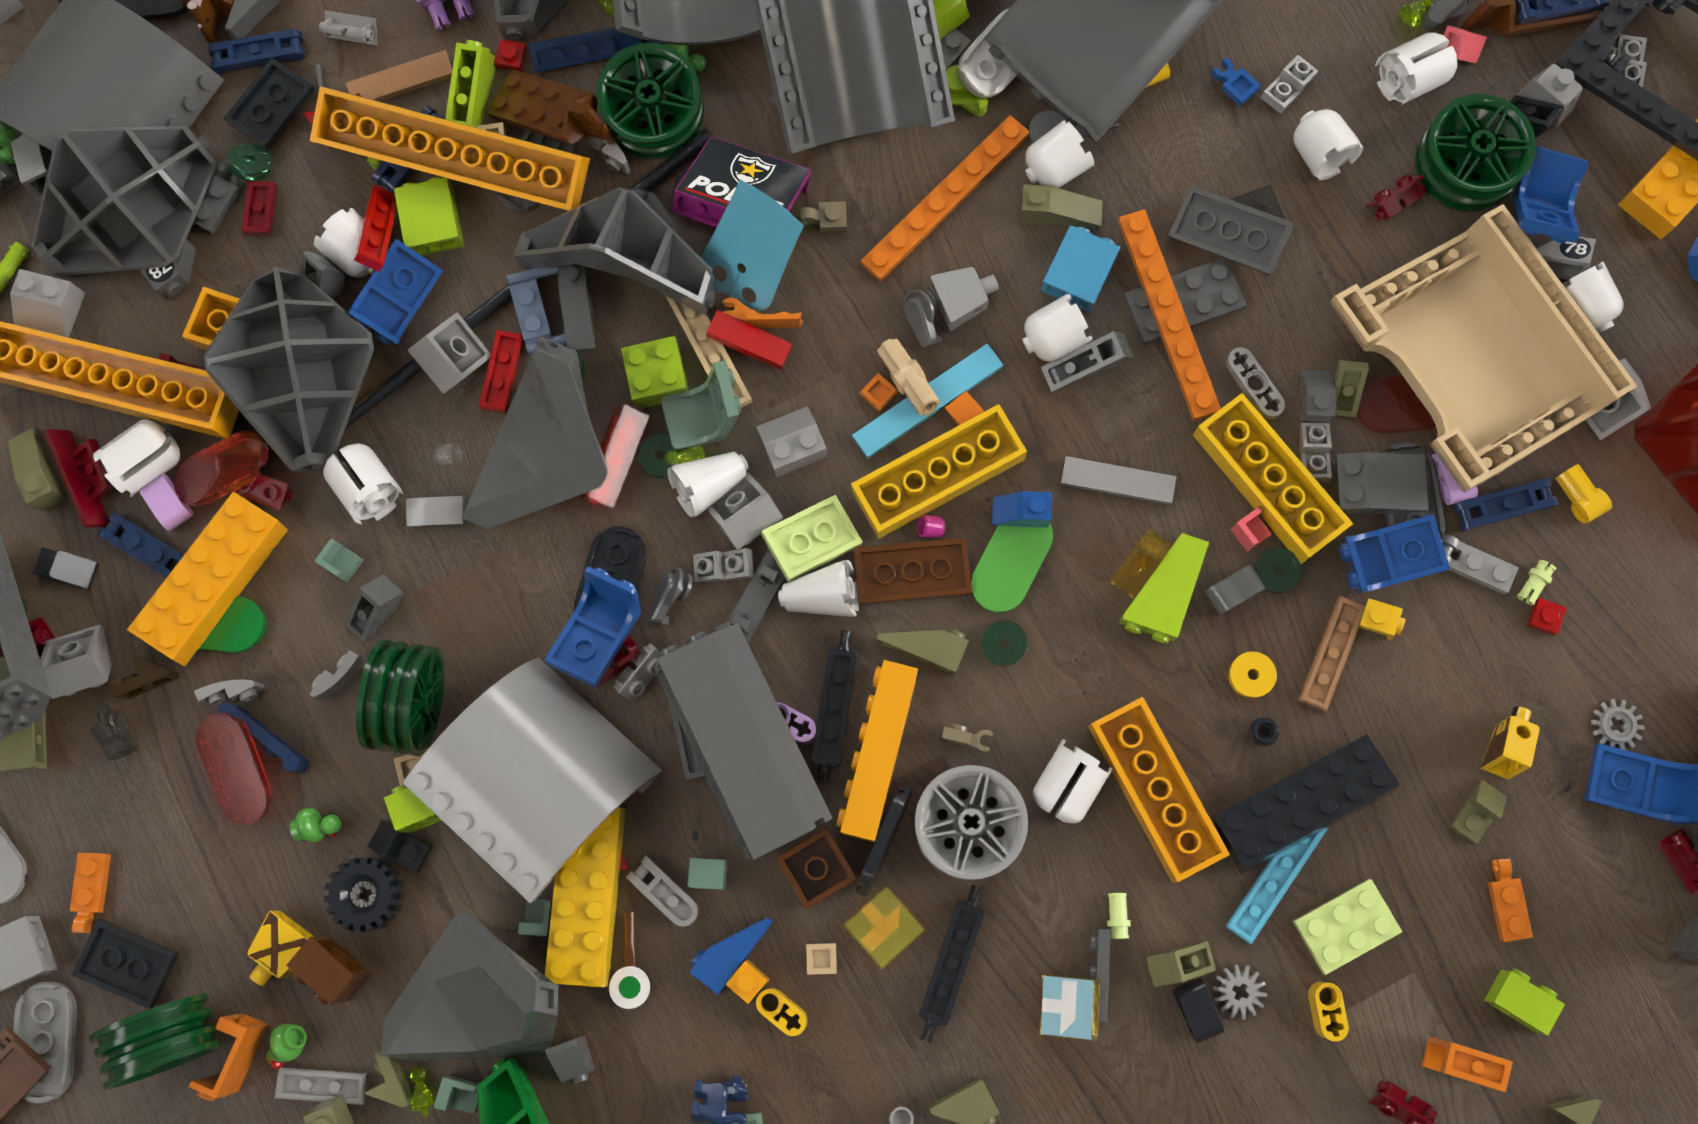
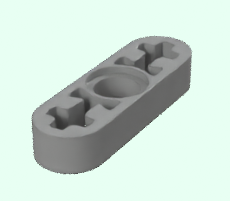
M1242 347L1233 349L1226 359L1228 371L1264 419H1277L1285 409L1283 397L1248 349ZM1236 356L1238 359L1244 358L1246 360L1243 366L1241 364H1234ZM1250 368L1253 369L1252 371L1248 372L1245 377L1242 376L1245 372V369L1246 371H1249ZM1252 377L1259 378L1263 383L1262 389L1252 390L1248 386V379ZM1267 390L1269 393L1266 395V397L1264 398L1263 396L1259 400L1257 397L1262 396L1264 392ZM1267 401L1270 404L1274 402L1277 404L1274 410H1267L1265 408L1268 404Z

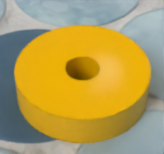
M1246 652L1238 656L1231 663L1228 678L1231 687L1239 695L1245 698H1259L1267 694L1274 687L1277 673L1273 662L1266 655L1259 652ZM1249 670L1256 672V680H1251L1248 677Z

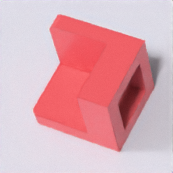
M1447 25L1444 36L1449 40L1447 47L1453 46L1457 59L1471 63L1478 61L1487 39L1486 36Z
M1260 507L1238 521L1231 529L1247 552L1272 535L1271 531L1259 517L1263 512Z

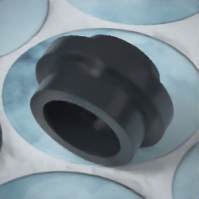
M1258 718L1249 727L1250 739L1258 746H1269L1278 738V727L1269 718ZM1260 727L1267 729L1268 734L1266 737L1259 735L1258 730Z

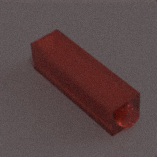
M626 403V405L615 407L600 445L609 472L602 487L581 494L580 499L603 509L614 508L649 418L648 415L641 412L642 408Z

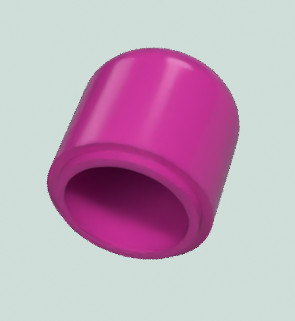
M922 515L917 523V532L920 537L940 538L945 532V522L939 516Z

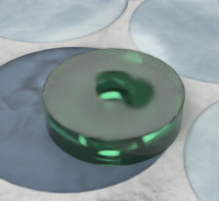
M242 143L229 150L227 165L234 176L247 181H258L265 179L271 174L273 158L271 153L260 145Z
M656 433L648 436L641 443L638 450V460L648 475L654 478H668L667 469L673 465L683 463V450L672 448L669 434ZM659 452L666 453L663 459H656V455Z
M1274 547L1264 551L1255 561L1253 568L1266 587L1265 591L1274 594L1289 591L1298 583L1301 576V565L1298 558L1288 549ZM1273 566L1281 568V575H1276L1273 572Z
M1008 620L996 621L985 630L981 640V649L986 659L992 664L1001 667L1011 666L1019 662L1025 654L1027 637L1018 624ZM1007 639L1009 647H1000L999 640Z

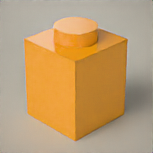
M746 960L726 985L749 1004L770 978L753 963Z

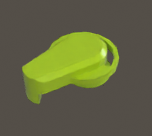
M958 65L947 68L946 74L952 105L962 106L978 117L985 115L988 100L972 94L965 88L959 77Z

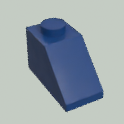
M1022 491L993 497L992 526L1049 527L1052 517V492Z

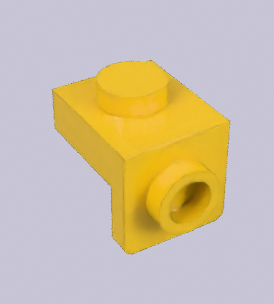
M1369 598L1359 627L1386 635V639L1392 641L1395 634L1401 635L1406 619L1401 617L1402 608Z

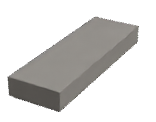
M282 1067L278 1069L275 1098L324 1102L343 1094L346 1104L364 1105L366 1102L365 1092H367L369 1073Z

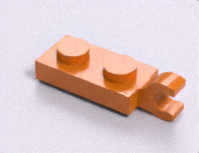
M77 854L70 911L78 912V914L74 918L72 932L91 933L94 927L95 912L103 913L111 854Z
M1510 859L1491 860L1496 881L1487 883L1500 942L1533 938L1521 878H1511L1512 864Z

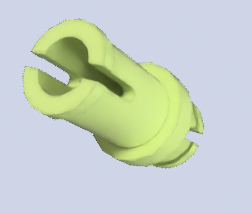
M1539 560L1537 566L1529 571L1528 575L1530 577L1517 597L1521 601L1526 599L1525 603L1529 605H1534L1545 585L1551 583V576L1556 571L1554 565L1551 564L1548 567L1549 562Z
M1127 893L1108 894L1110 920L1107 921V927H1110L1111 930L1110 939H1129L1128 927H1131V920L1127 918Z

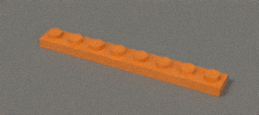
M1009 115L861 260V265L881 282L1029 137L1030 132Z
M1146 210L1121 216L1118 219L1119 227L1192 420L1196 421L1214 415L1221 407Z

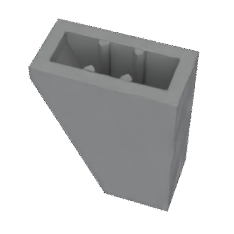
M22 134L18 139L11 141L21 184L42 200L52 151Z

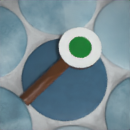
M635 912L624 913V967L612 976L609 984L612 1000L618 1006L626 1009L637 1008L644 1004L651 992V982L648 975L642 969L636 967Z

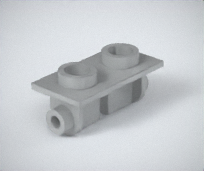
M325 10V21L320 22L319 31L324 33L327 38L377 45L376 18Z
M651 643L646 647L643 645L640 650L641 654L637 656L638 659L632 660L638 666L634 671L631 667L627 666L615 680L614 688L620 695L633 703L643 694L647 685L656 676L654 668L660 651Z

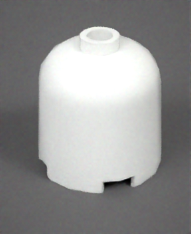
M1329 109L1306 113L1300 119V124L1293 135L1296 149L1311 173L1320 181L1341 172L1340 166L1348 160L1351 164L1354 163L1363 151V146L1342 117L1336 111Z
M1062 121L1027 149L1026 164L1028 169L1025 170V173L1033 184L1038 182L1041 186L1059 188L1094 166L1091 152L1089 151L1085 154L1080 145L1084 140L1070 122Z
M350 208L348 213L342 209L323 224L326 230L321 238L317 235L315 236L314 246L350 277L360 278L370 273L373 274L375 270L353 261L363 218L353 208Z
M1604 262L1562 283L1598 333L1614 326L1612 320L1621 314L1624 303Z
M1070 294L1058 298L1027 317L1024 325L1026 337L1022 341L1029 354L1035 352L1038 358L1043 361L1052 362L1093 341L1091 335L1088 337L1085 335L1084 330L1088 328V325L1077 304H1069L1072 299Z

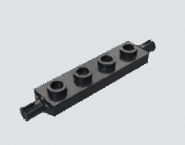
M840 630L839 645L829 648L811 762L819 766L816 783L822 784L823 773H825L823 781L825 785H829L830 769L839 767L841 763L858 655L856 651L850 648L853 632L847 631L846 641L844 642L845 630Z
M973 884L971 885L967 901L956 902L919 1012V1016L926 1021L920 1039L925 1041L930 1029L927 1042L932 1043L937 1026H947L985 913V910L978 906L984 888L978 887L974 898L977 886Z

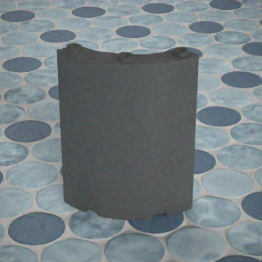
M1017 0L984 39L990 45L988 50L990 54L998 61H1004L1031 89L1029 94L1037 102L1041 103L1043 100L1054 111L1060 113L1067 122L1075 126L1083 139L1089 137L1097 143L1223 0Z

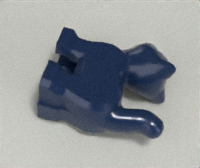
M732 1075L724 1083H703L701 1080L696 1079L694 1094H696V1098L705 1099L703 1104H700L698 1101L693 1100L691 1109L692 1122L745 1124L747 1116L740 1112L728 1113L727 1106L728 1100L735 1102L749 1100L747 1084L742 1080L741 1076Z

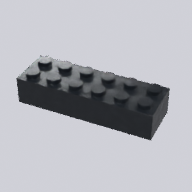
M1366 734L1213 816L1212 823L1239 872L1243 874L1392 794L1400 784Z

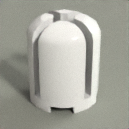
M1425 33L1378 57L1375 67L1380 65L1379 73L1381 80L1377 84L1388 101L1395 99L1398 102H1403L1401 104L1403 105L1449 82L1458 67L1457 54L1453 46L1447 47L1449 40L1442 34Z
M142 419L94 452L93 457L95 462L101 459L107 471V474L104 476L121 493L126 490L129 491L130 497H132L147 484L176 466L180 460V450L176 440L170 433H164L165 428L160 423L151 419Z
M357 443L339 449L365 487L362 486L351 469L344 462H341L336 454H333L327 460L323 469L324 478L356 523L362 524L360 520H367L375 517L378 521L397 507L395 500L399 492L402 495L403 492L370 447Z
M1062 739L1033 788V798L1040 808L1050 813L1080 762L1083 763L1084 766L1055 813V817L1063 822L1078 823L1083 820L1113 769L1109 767L1106 772L1098 767L1100 764L1098 759L1078 747H1075L1073 751L1063 746L1066 740Z

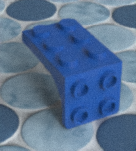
M1536 147L1533 163L1525 176L1517 184L1512 195L1519 226L1525 233L1530 235L1544 234L1558 243H1566V241L1577 242L1580 230L1574 215V202L1580 183L1588 168V163L1585 159Z
M395 239L386 253L383 268L380 272L374 271L348 310V313L365 328L369 326L376 331L374 336L385 344L390 345L391 342L398 344L404 330L444 270Z
M1434 514L1371 532L1347 536L1341 540L1342 544L1338 546L1342 562H1348L1351 571L1346 574L1351 590L1356 589L1357 594L1450 569Z
M586 567L583 572L585 586L579 604L544 660L547 665L596 688L639 618L641 608L636 588L632 583L623 579L618 581L610 577L601 568L593 569Z
M1600 743L1594 744L1584 801L1677 826L1698 824V764L1670 762Z

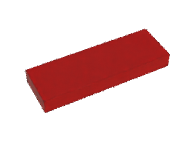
M718 310L706 333V337L779 370L782 369L792 346L790 342Z
M502 330L496 331L479 402L481 410L507 414L524 344L522 334Z

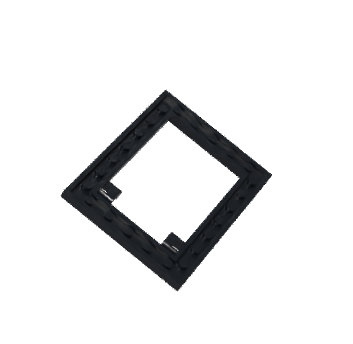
M1613 0L1555 64L1561 69L1571 70L1574 73V80L1582 87L1698 161V122L1622 75L1621 72L1630 63L1631 59L1626 55L1618 58L1615 56V48H1613L1617 37L1646 6L1650 7L1653 3V7L1664 14L1674 15L1684 5L1698 14V0H1674L1672 3L1666 0Z

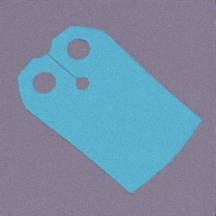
M741 179L703 252L702 259L711 268L717 265L723 267L726 271L727 278L723 282L716 280L713 276L714 289L718 293H725L730 297L736 298L749 309L759 313L767 309L772 303L782 274L804 225L773 198ZM738 264H743L745 266V273H739V270L737 268ZM749 287L755 292L756 301L754 303H748L743 299L741 293L743 288Z

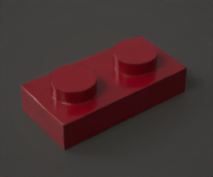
M248 181L241 228L245 235H272L278 186L275 182Z

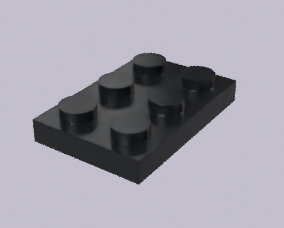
M271 58L223 120L266 150H269L312 96L316 88L313 84Z
M100 919L96 921L71 975L145 1008L152 1009L156 1005L179 952Z

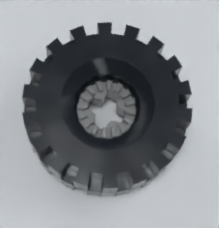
M353 858L348 860V863L340 864L338 866L339 871L332 872L329 878L333 879L332 882L326 883L324 889L329 890V895L324 896V902H329L330 907L326 908L328 914L334 915L332 920L336 924H342L341 928L353 930V932L375 931V929L385 927V923L392 922L396 918L394 913L402 908V905H399V901L404 899L405 893L400 891V887H404L403 880H398L397 878L400 875L399 872L391 869L392 865L388 862H383L377 858ZM363 887L366 890H372L373 894L369 896L368 902L366 899L359 898V895L363 893Z

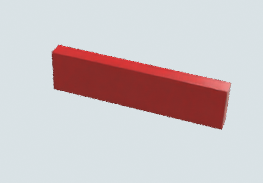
M374 185L370 191L353 261L380 272L386 258L397 203L394 193L377 185Z

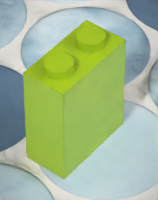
M433 177L426 182L417 184L406 183L402 187L394 188L403 242L406 246L421 256L465 247L454 188L448 178Z

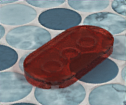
M1404 376L1377 378L1364 386L1357 417L1366 428L1377 433H1395L1436 428L1430 413Z
M240 431L231 435L229 439H223L189 456L182 463L175 477L174 488L176 495L179 496V500L191 506L200 507L252 483L260 475L258 471L261 465L265 466L267 462L268 446L266 441L254 432Z
M220 712L210 715L200 723L196 732L198 753L223 814L235 823L251 824L267 814L268 805L272 802V790L251 733L245 722L240 718L231 716V713Z

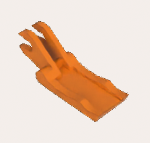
M733 297L726 298L722 302L725 304L724 308H734L732 311L728 310L723 313L758 329L801 328L803 320H801L802 312L790 314L784 311L776 314H761L749 309Z

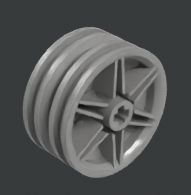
M959 766L937 776L922 793L915 813V835L925 858L940 872L962 880L983 879L1007 868L1021 852L1028 832L1027 809L1017 788L999 772L983 766ZM964 788L969 792L966 800L959 799L958 791ZM987 798H996L997 805L995 808L987 807ZM945 809L948 813L947 819L939 820L937 818V811ZM966 815L970 818L973 816L978 818L979 821L976 822L978 828L976 830L972 827L967 830L963 824L966 821L963 818ZM1002 826L1005 830L1004 835L996 837L993 834L994 827ZM952 838L955 841L954 848H945L944 840ZM976 846L983 849V855L980 858H976L972 854V849Z

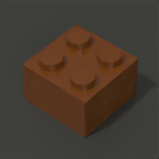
M827 827L776 858L806 910L857 880Z
M331 936L310 937L286 965L293 971L291 976L300 984L309 985L314 990L313 996L325 1005L349 1001L372 974Z

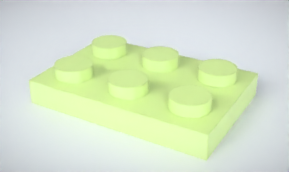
M836 495L761 532L763 539L788 582L861 546L863 543Z
M1372 879L1365 880L1293 920L1295 927L1324 975L1402 933Z

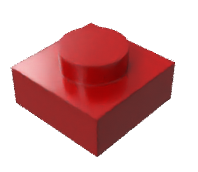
M500 39L494 60L495 67L522 72L528 49L526 44Z
M1537 598L1532 607L1527 626L1555 636L1559 634L1567 607Z

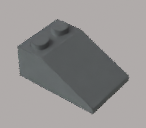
M1372 452L1337 454L1339 507L1346 516L1428 512L1425 455Z

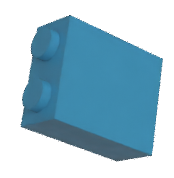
M1070 225L1045 276L1041 291L1057 299L1070 294L1072 299L1069 304L1073 305L1076 303L1078 308L1091 313L1116 261L1120 246H1117L1109 238H1099L1092 235L1084 227Z

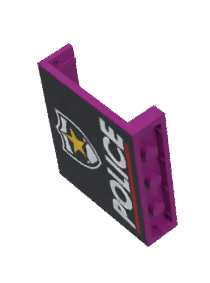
M710 137L674 191L673 213L717 227L740 179L773 198L789 212L800 192H808L811 169Z

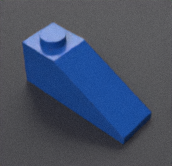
M766 918L709 947L705 952L700 949L690 963L694 966L690 973L716 994H720L726 987V983L740 968L774 921L771 918Z

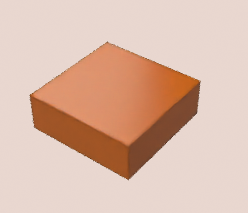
M878 373L860 391V396L877 411L881 412L896 397L899 390Z
M967 391L945 407V411L958 426L984 412Z

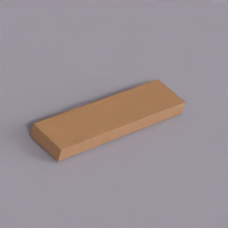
M443 50L346 82L349 94L356 95L359 93L364 98L381 102L450 79L453 67L447 50Z
M1342 596L1337 597L1299 695V702L1323 712L1328 710L1366 606Z

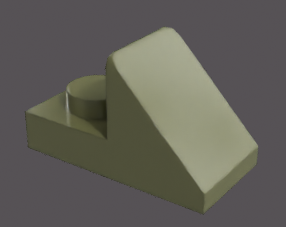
M1338 361L1335 375H1330L1336 389V415L1356 417L1369 370L1367 363Z
M1480 779L1449 827L1471 843L1478 844L1492 821L1501 819L1503 816L1507 796Z
M382 1051L375 1053V1069L378 1075L384 1078L385 1083L365 1092V1094L402 1108L416 1102L399 1059L381 1056Z
M1583 1095L1548 1104L1545 1107L1565 1118L1564 1123L1561 1124H1592L1602 1101Z

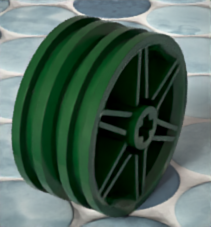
M657 43L632 45L614 55L600 74L597 84L599 110L604 123L616 136L615 142L627 153L644 159L667 158L680 150L686 142L699 133L704 118V104L699 80L691 63L675 49ZM661 71L662 73L654 79L655 73ZM634 77L638 80V84L628 81V79ZM679 90L682 92V95L678 96L673 93ZM621 103H627L622 109L619 108ZM670 116L674 117L671 123H665ZM641 122L648 126L645 129H640L638 124Z
M1472 94L1460 97L1447 104L1439 112L1421 138L1415 154L1417 176L1424 175V178L1419 181L1424 185L1426 192L1435 201L1448 208L1465 212L1488 209L1501 202L1530 169L1536 153L1535 134L1529 120L1522 111L1503 98L1488 94ZM1448 160H1450V164H1451L1452 167H1450V166L1448 165V163H1447ZM1480 177V181H1475L1472 178Z
M385 639L375 644L362 672L356 702L357 737L364 749H377L383 752L393 750L397 754L408 753L412 756H421L427 750L437 728L444 694V661L438 647L430 645L425 647L422 644H412L409 646L406 642H393Z
M198 994L160 1005L115 1022L89 1035L90 1043L98 1044V1048L93 1050L94 1058H107L108 1060L98 1068L99 1075H107L108 1081L102 1084L104 1090L118 1088L151 1077L223 1047L221 1039H214V1034L219 1032V1030L215 1029L216 1025H205L204 1023L214 1014L212 1008H205L204 1006L209 1001L208 994Z

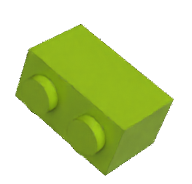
M1517 969L1512 971L1500 970L1484 1001L1533 1032L1548 1036L1565 1006L1564 1003L1556 999L1558 994L1543 985H1540L1539 988L1529 982L1531 978Z

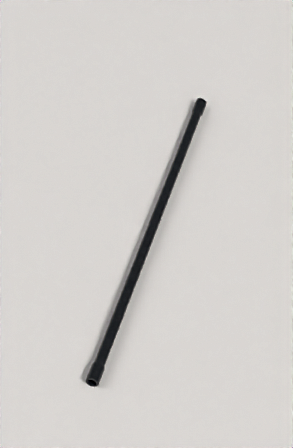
M703 129L686 142L680 150L630 189L650 191L690 158L698 155L712 136L706 129ZM509 284L463 319L471 330L512 299ZM413 358L354 404L345 430L421 371L422 367Z

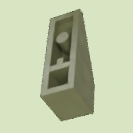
M1024 184L1021 196L1020 223L1101 228L1103 201L1052 186Z
M31 428L8 440L15 481L26 504L44 511L66 500L67 496L36 430Z
M949 629V632L945 630L879 633L876 638L877 643L954 676L969 643V640L964 639L965 634L954 629Z

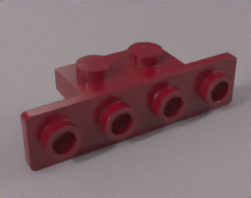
M48 429L44 432V435L85 528L106 527L109 520L101 500L114 490L115 487L104 476L107 474V471L101 459L96 462L94 460V452L100 449L97 439H87L77 447L70 430Z

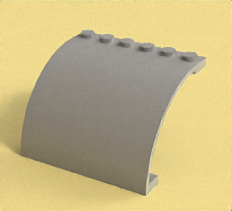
M536 658L504 676L466 708L432 744L402 783L529 903H532L551 882L553 876L595 829L637 790L641 794L646 792L663 770L540 658Z

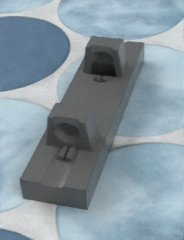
M770 549L765 554L754 577H752L727 621L730 625L739 624L748 644L786 579ZM761 576L768 578L773 584L763 580Z

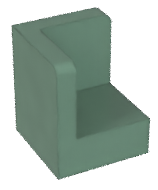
M331 538L315 559V562L340 579L348 582L364 559Z
M690 858L688 887L726 890L728 860Z
M536 899L532 903L526 901L524 922H519L518 934L549 936L553 900Z
M451 1074L442 1077L434 1108L444 1111L453 1108L468 1113L476 1112L478 1106L477 1085L480 1082Z

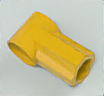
M1579 464L1555 478L1571 500L1572 512L1581 523L1588 524L1612 509V502L1609 496L1602 489L1595 488Z

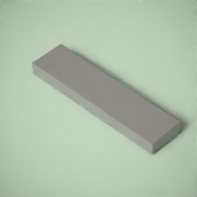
M1066 456L1060 485L1171 505L1177 476Z

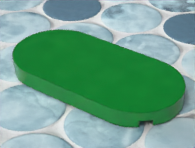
M236 596L198 650L227 653H243L250 650L251 647L262 640L265 634L267 621L264 612L261 611V608L254 601Z

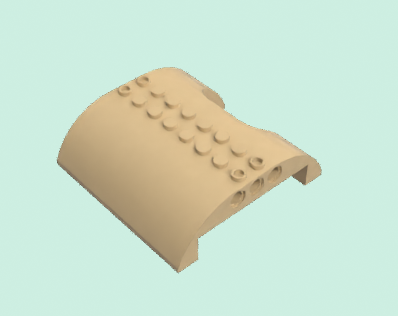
M1504 204L1482 215L1466 232L1371 284L1361 289L1355 284L1335 295L1331 300L1332 307L1363 351H1373L1388 358L1399 369L1428 410L1438 432L1437 439L1430 446L1464 493L1545 446L1638 387Z

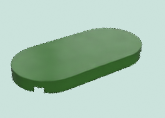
M1051 524L1048 528L998 526L971 579L972 594L979 606L992 613H1004L1013 610L1022 603L1053 541Z

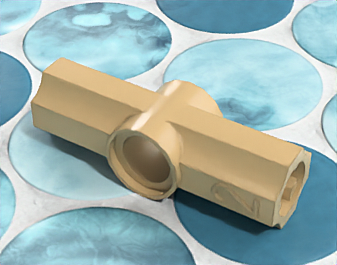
M888 339L883 342L877 352L890 371L891 378L899 392L907 396L920 416L929 415L934 412L937 406L940 405V401L927 383L926 376L918 362L909 357L898 339Z

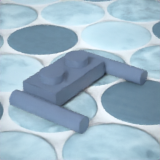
M557 266L533 268L507 275L528 354L533 353L540 336L562 346L566 345L565 334L552 337L537 282L538 278L557 274Z

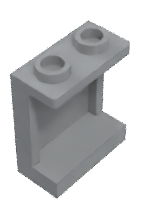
M24 916L0 927V993L36 976L48 975L58 970L40 916Z

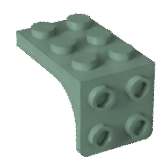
M725 360L713 363L704 384L686 392L664 396L661 399V406L673 449L680 450L727 440L742 409L738 396H734L732 386H734L733 372L731 369H727Z

